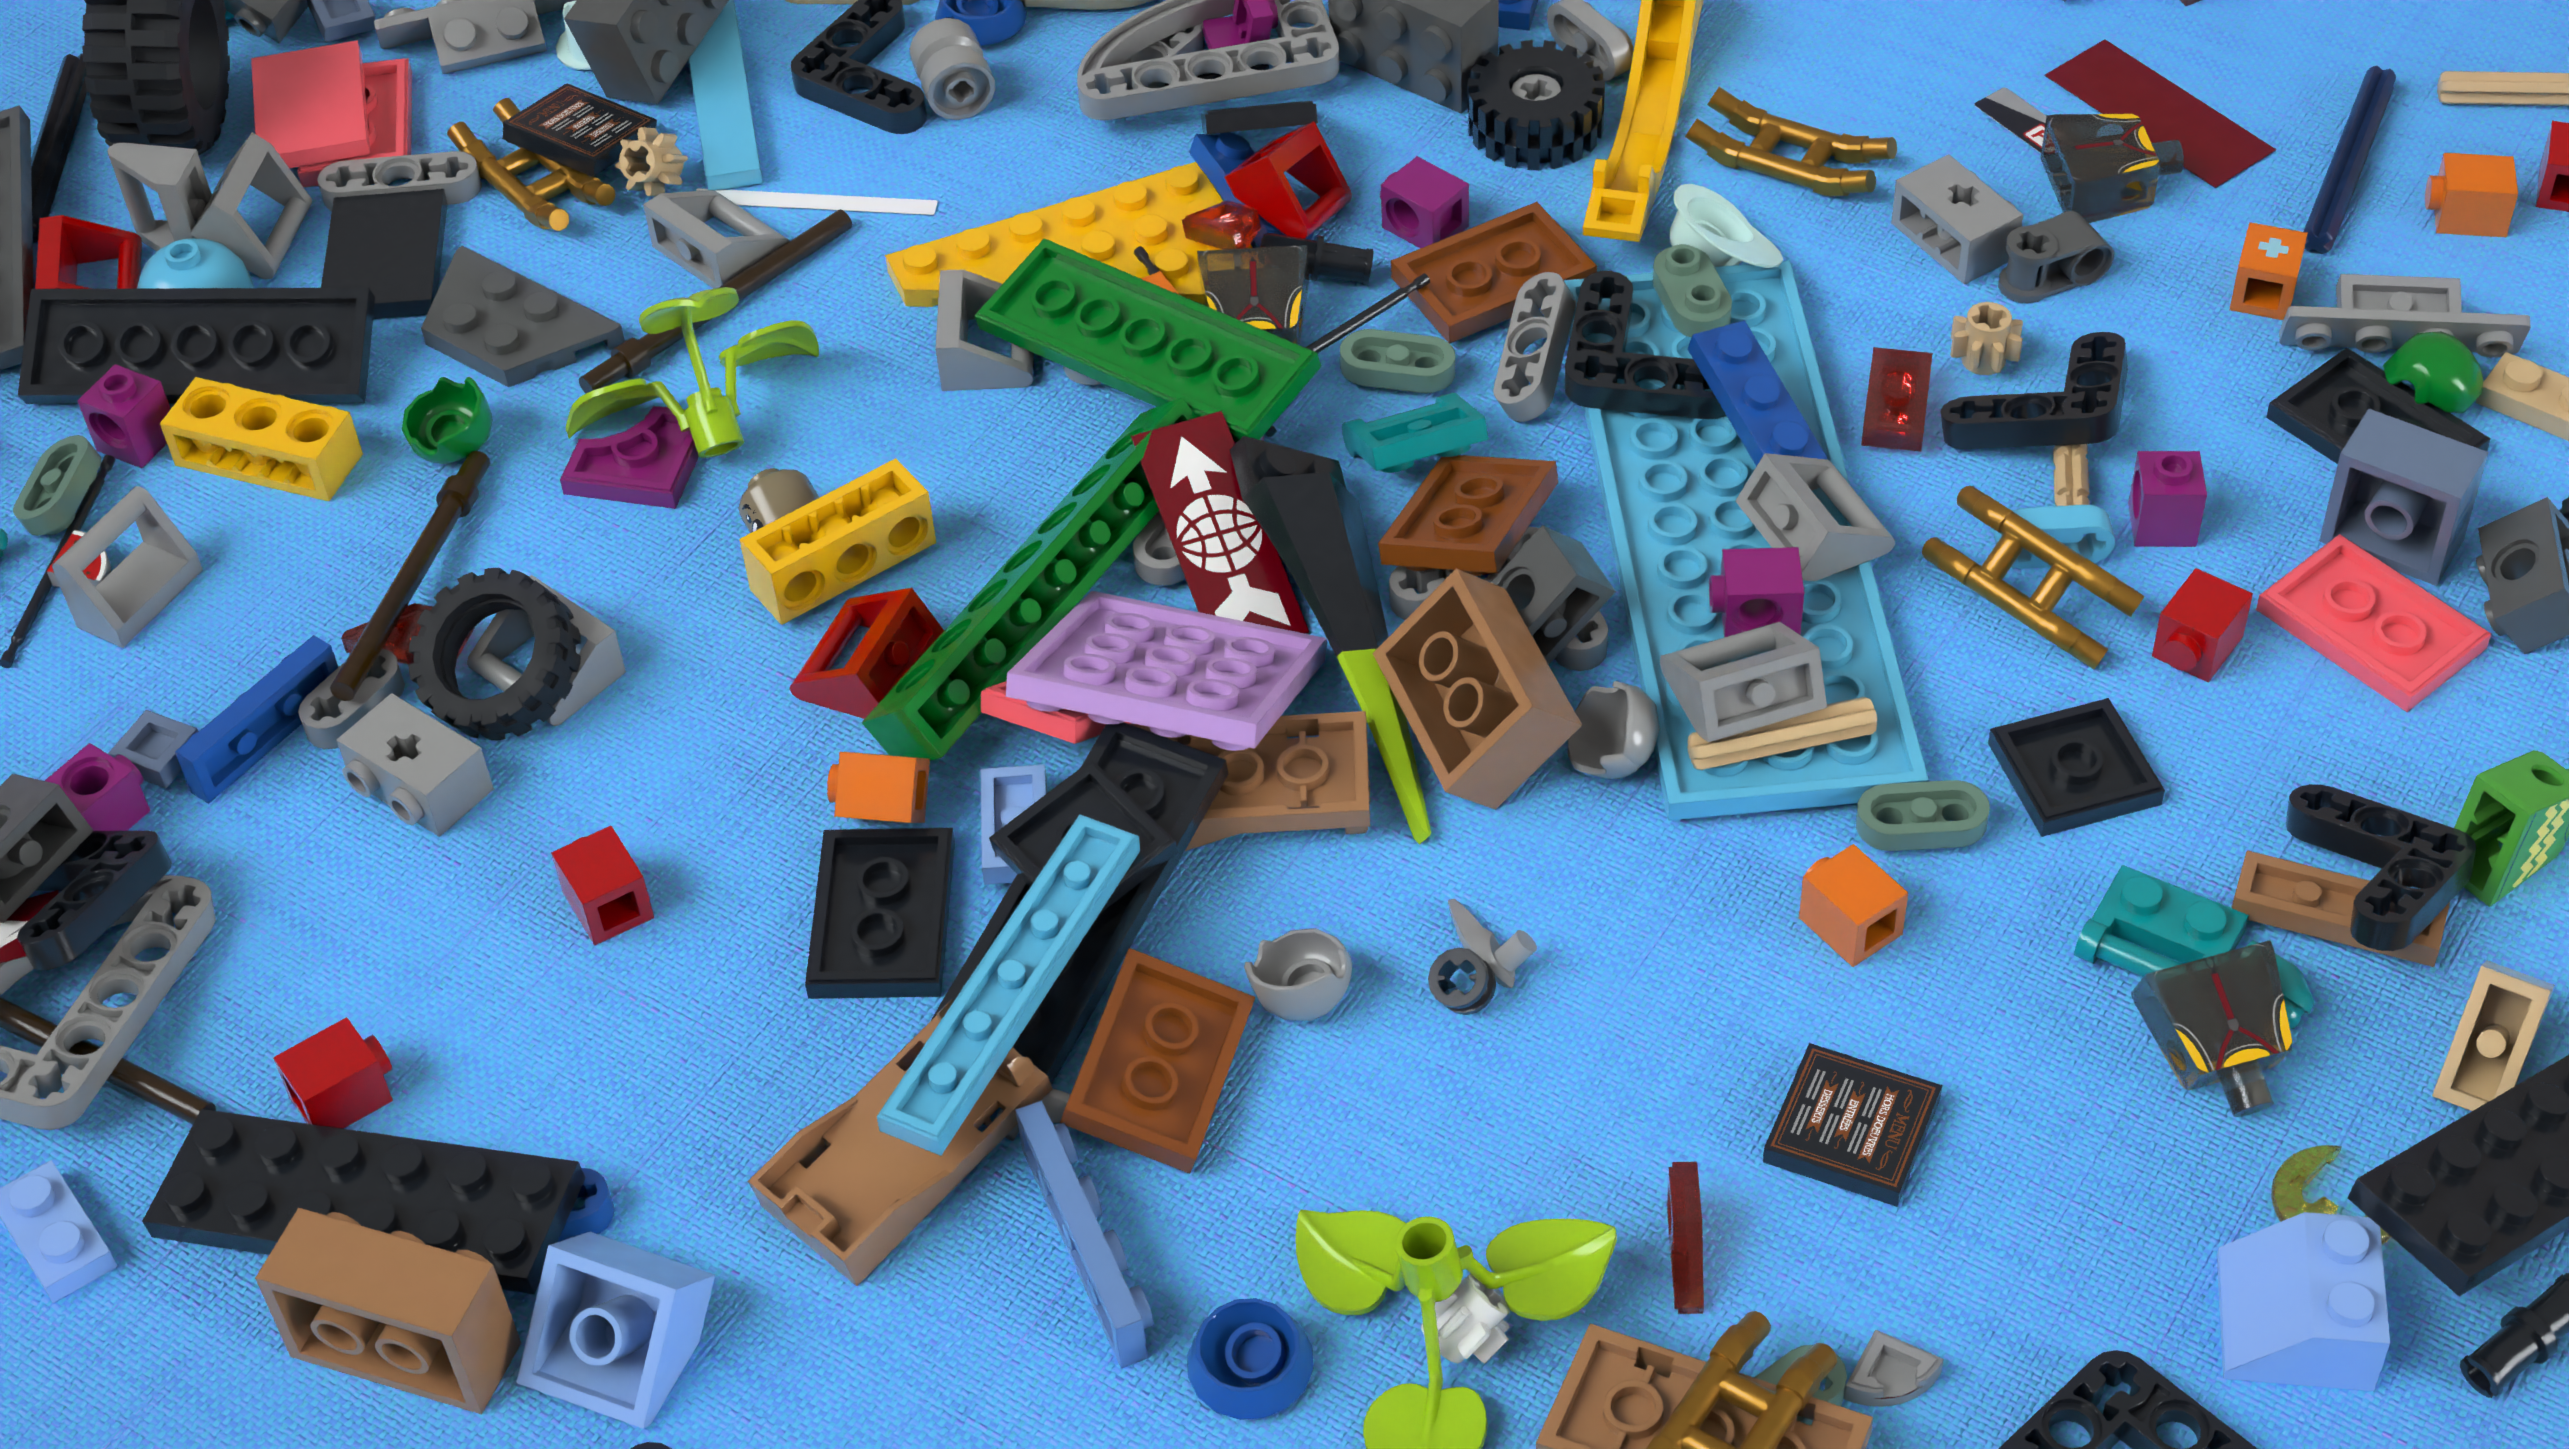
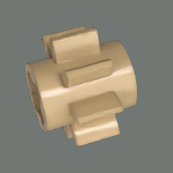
M640 127L638 129V140L622 139L620 141L623 149L620 153L619 162L615 164V167L620 169L623 175L629 179L626 184L627 190H645L647 196L655 197L660 193H665L664 184L681 185L683 183L680 175L684 162L688 160V157L682 155L675 146L677 135L668 133L658 134L656 128Z
M1981 302L1972 305L1967 313V318L1963 316H1954L1950 355L1952 358L1962 357L1964 367L1975 374L1992 375L2000 373L2005 366L2006 359L2015 362L2020 360L2023 338H2021L2023 321L2019 319L2012 320L2010 311L1998 303Z

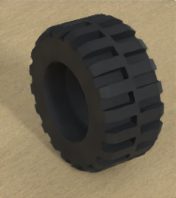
M84 0L86 3V13L83 15L84 46H82L83 62L86 64L87 74L85 76L87 92L90 93L92 116L97 119V129L100 136L105 138V143L109 146L116 143H134L197 149L198 155L212 148L214 142L218 140L221 134L220 125L225 120V102L229 94V33L225 21L226 8L224 0Z

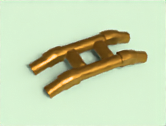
M1720 86L1707 105L1728 118L1729 123L1742 132L1756 136L1750 146H1746L1744 142L1732 139L1723 132H1717L1698 118L1685 136L1707 151L1706 155L1724 166L1734 169L1741 167L1811 188L1814 193L1829 197L1848 196L1850 193L1873 192L1876 187L1874 171H1848L1846 168L1832 169L1825 167L1824 165L1830 156H1835L1834 159L1838 161L1857 164L1869 163L1871 160L1894 159L1897 153V144L1893 137L1869 138V136H1852L1845 133L1839 135L1768 114L1766 110L1754 107L1744 99L1743 101L1739 100ZM1779 140L1808 148L1800 162L1771 153Z
M510 98L500 100L493 108V112L502 123L520 112ZM463 121L454 124L447 132L448 137L459 151L466 152L475 158L480 178L486 179L521 210L530 223L539 228L561 231L569 224L568 213L547 201L568 189L577 199L588 204L607 206L615 199V190L611 185L601 182L596 177H591L521 147L497 160L496 156L489 151L482 140L477 139ZM539 163L551 172V174L528 186H525L515 177Z
M1966 486L1962 488L1957 496V505L2002 534L2001 538L1982 566L1937 537L1930 538L1925 542L1922 548L1923 557L2092 669H2095L2108 651V648L2054 614L2052 610L2072 581L2080 584L2129 617L2137 609L2144 595L1975 487ZM2023 549L2052 566L2031 597H2028L2003 580Z
M1757 1311L1747 1313L1736 1325L1730 1326L1718 1339L1710 1351V1358L1659 1435L1653 1437L1646 1449H1775L1798 1412L1804 1409L1809 1399L1819 1389L1821 1381L1835 1367L1837 1363L1836 1353L1827 1344H1814L1803 1357H1798L1789 1366L1776 1385V1391L1773 1392L1738 1374L1745 1363L1753 1356L1754 1349L1771 1331L1770 1322L1765 1315ZM1719 1398L1758 1417L1739 1448L1699 1429Z

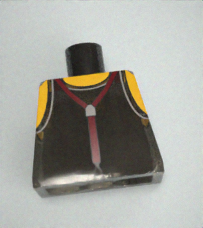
M2054 114L2046 116L2040 157L2062 212H2078L2088 223L2148 209L2154 203L2158 176L2179 174L2183 170L2184 155L2180 141L2170 140L2151 143L2140 117L2134 114Z
M1307 245L1197 251L1200 283L1205 306L1300 345L1309 287Z
M2271 940L2145 974L2131 992V996L2180 1085L2186 1090H2193L2221 1082L2233 1117L2247 1116L2272 1106L2274 1102L2262 1070L2278 1065L2292 1051V1037Z

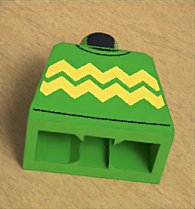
M2533 750L2478 774L2454 826L2455 829L2465 832L2472 837L2476 844L2472 876L2464 888L2489 907L2555 859L2563 850L2569 837V768L2565 769L2543 752ZM2499 841L2503 844L2501 849L2499 847Z

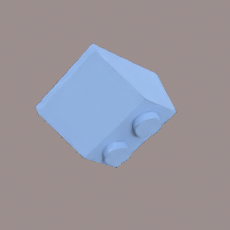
M2304 1212L2218 1248L2217 1272L2223 1379L2364 1391L2375 1390L2390 1346L2380 1226L2369 1217Z
M587 1232L548 1245L516 1383L642 1429L650 1426L699 1344L715 1274L593 1232Z

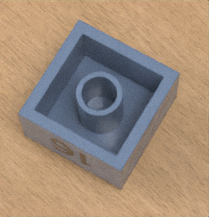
M2368 409L2340 453L2319 542L2327 544L2341 534L2395 571L2437 586L2464 541L2489 452Z

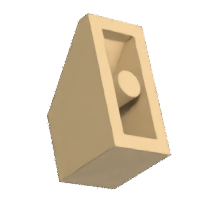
M2486 960L2478 972L2432 1096L2473 1111L2515 1087L2555 985Z

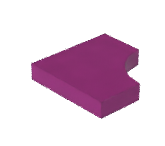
M653 406L641 422L625 432L605 438L579 439L560 478V483L564 495L676 509L699 455L691 431L681 432L677 418L668 407Z

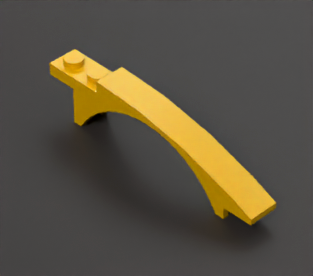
M1641 0L1631 70L1621 119L1608 159L1595 160L1593 186L1583 223L1584 236L1640 242L1663 177L1691 70V53L1704 0Z

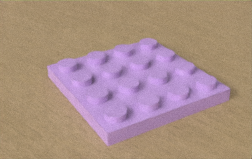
M1091 591L1007 672L1005 697L1027 701L1029 707L1039 711L1053 712L1067 709L1086 713L1092 721L1101 724L1129 722L1148 726L1151 732L1163 737H1182L1187 734L1211 739L1215 746L1225 750L1255 749L1325 662L1327 638Z

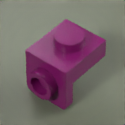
M1235 0L1232 16L1204 20L1203 35L1208 48L1215 49L1269 40L1271 29H1276L1278 26V11L1275 0Z

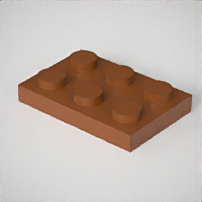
M1538 202L1391 260V278L1400 288L1410 285L1420 275L1427 274L1430 283L1421 289L1414 290L1408 294V297L1449 344L1510 319L1520 288L1535 275L1554 272L1559 274L1563 280L1584 279L1590 274L1597 272V265Z
M1467 455L1441 457L1379 541L1381 564L1405 566L1412 571H1426L1432 568L1455 570L1457 568L1474 576L1498 573L1558 484L1556 461Z
M1129 948L1060 1123H1065L1068 1127L1190 1174L1255 997Z

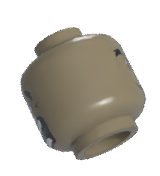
M770 468L759 472L749 481L748 488L741 497L738 510L749 533H752L820 497L805 474L794 469L778 470Z

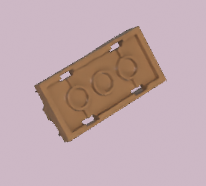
M1366 711L1280 716L1255 749L1225 750L1215 746L1211 739L1187 734L1182 737H1165L1225 759L1229 773L1185 851L1244 833L1345 828L1347 835L1366 833L1368 827H1370V779ZM1130 724V725H1133V726H1135V727H1138V728H1141V729H1144V730H1146V731L1151 732V731H1150V727H1148V726L1139 725V724ZM1319 735V737H1306V736Z
M953 999L854 1097L797 1132L748 1180L760 1205L856 1286L1018 1124L1016 1109L1041 1101L1053 1089L1048 1076L1033 1065L1028 1057H1023L1012 1047L941 1156L879 1131L877 1115L954 1002ZM1000 1107L1004 1111L992 1122L990 1116ZM982 1124L988 1126L983 1132L978 1130Z
M1590 1323L1536 1441V1449H1646L1653 1437L1659 1435L1706 1362ZM1738 1373L1773 1392L1776 1391L1775 1384ZM1811 1397L1804 1409L1798 1412L1775 1449H1866L1872 1434L1873 1417ZM1719 1398L1699 1429L1739 1448L1758 1417ZM1797 1415L1813 1420L1812 1424L1809 1425L1797 1421Z

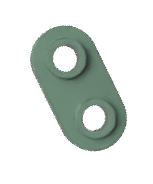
M1686 244L1675 245L1658 253L1653 263V286L1675 328L1682 334L1692 337L1696 333L1729 325L1731 322L1732 299L1709 256L1702 250Z
M1364 329L1349 334L1340 345V369L1347 380L1357 385L1427 394L1443 390L1453 382L1456 374L1455 351L1447 341L1438 337Z
M69 436L56 442L42 454L13 508L14 515L30 534L36 536L45 534L55 535L64 531L73 522L75 512L89 486L96 479L97 471L101 464L100 455L84 436Z
M1946 780L1881 784L1868 789L1860 797L1856 815V830L1864 842L1884 851L1965 847L1976 843L1985 834L1990 804L1982 790L1965 781Z

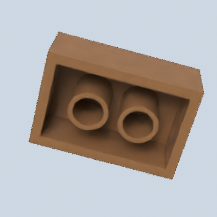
M1457 568L1372 653L1444 791L1496 810L1582 726L1506 589Z
M298 1208L255 1277L290 1357L478 1414H482L521 1345V1340L494 1265L483 1256L469 1250H457L454 1253L426 1245L416 1236L403 1231H393L391 1234L367 1228L361 1226L351 1217L341 1213L331 1212L326 1216Z

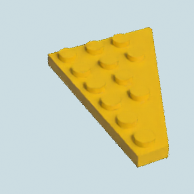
M1196 162L1176 166L1170 170L1137 180L1123 182L1117 186L1080 197L1070 198L1057 204L1027 213H1020L1014 217L977 228L967 229L951 236L914 245L885 255L890 278L905 306L933 307L938 305L940 270L963 269L1003 284L1045 238L1140 279L1149 276L1145 265L1134 255V250L1142 246L1148 253L1153 265L1159 268L1181 296L1209 307L1206 296L1207 292H1205L1209 291L1217 297L1222 309L1225 287L1230 291V303H1250L1251 296L1246 295L1250 294V284L1245 283H1250L1249 261L1251 257H1254L1257 266V282H1266L1257 284L1258 293H1265L1258 294L1259 303H1272L1276 306V311L1281 309L1280 290L1266 268L1259 264L1258 255L1255 254L1254 249L1213 184ZM1211 294L1210 297H1211L1212 300L1215 302V304H1216V306H1217V308H1218V311H1221V308H1220V305H1219L1218 301H1217L1216 298ZM1262 296L1267 298L1265 302L1261 301Z

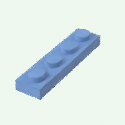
M1042 1100L1016 1109L1023 1154L1120 1368L1148 1359L1144 1329L1154 1326L1148 1301L1140 1285L1128 1288L1121 1272L1128 1270L1122 1245L1113 1229L1104 1233L1101 1230L1096 1217L1102 1215L1100 1200L1091 1178L1087 1175L1078 1179L1071 1165L1077 1162L1078 1159L1065 1123L1053 1126Z

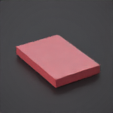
M358 40L251 58L255 134L272 144L289 168L371 154L363 60Z
M408 58L363 63L371 154L298 167V176L303 187L319 186L317 181L319 173L326 166L338 161L411 155L412 70Z
M2341 534L2261 593L2256 608L2258 612L2406 712L2410 711L2485 651L2491 637L2490 632Z

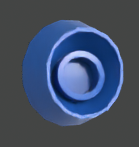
M940 0L935 20L951 18L965 22L976 34L980 46L1000 43L1014 36L1024 26L1027 11L1022 0Z
M1257 1298L1236 1299L1216 1308L1201 1324L1187 1354L1188 1379L1197 1397L1216 1413L1239 1420L1266 1418L1288 1408L1305 1391L1314 1369L1313 1347L1303 1327L1276 1304Z

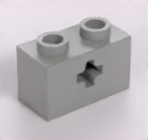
M1948 154L1896 180L1891 224L1964 285L2008 263L2009 255L2006 251L2007 236L2012 230L2022 227L2023 214L2011 202L2006 201L1981 181L1974 172L1969 171Z
M393 693L336 739L345 767L342 769L343 775L357 793L364 797H370L371 795L388 804L395 815L406 824L414 825L418 823L438 837L444 834L494 790L481 747Z

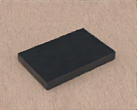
M444 189L335 197L333 199L321 288H370L375 296L373 319L427 315L439 286L448 205Z
M2349 348L2342 350L2269 403L2266 418L2336 464H2338L2340 453L2368 409L2484 451L2488 450L2491 439L2450 412H2445L2429 402L2424 404L2415 403V390L2402 382L2397 385H2390L2382 369Z
M953 828L843 829L823 831L805 981L808 999L941 997L955 849Z

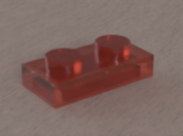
M1873 347L1862 446L1921 452L1933 353Z

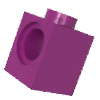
M1418 156L1399 171L1390 174L1385 182L1381 184L1382 228L1420 249L1463 232L1469 227V183Z
M115 364L77 400L98 452L111 455L116 459L143 468L167 444L160 423L171 408L159 380Z
M2200 451L2137 452L2128 501L2134 547L2197 546L2207 498Z
M1799 548L1722 549L1721 575H1710L1709 604L1711 613H1722L1724 637L1776 622H1781L1799 635L1801 634L1804 586Z
M91 743L86 745L45 780L46 782L59 784L93 831H128L150 812L140 786L144 779L138 768L125 756L117 754L112 757Z

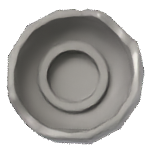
M1614 681L1612 685L1614 688L1593 686L1586 691L1575 710L1582 726L1568 739V757L1574 769L1607 779L1624 778L1638 771L1653 753L1660 730L1657 707L1652 699L1637 686Z
M1317 928L1291 930L1273 941L1262 940L1259 943L1254 965L1252 962H1245L1244 969L1254 993L1266 1011L1284 1020L1312 1021L1331 1011L1344 996L1351 980L1352 960L1349 952H1347L1337 937Z

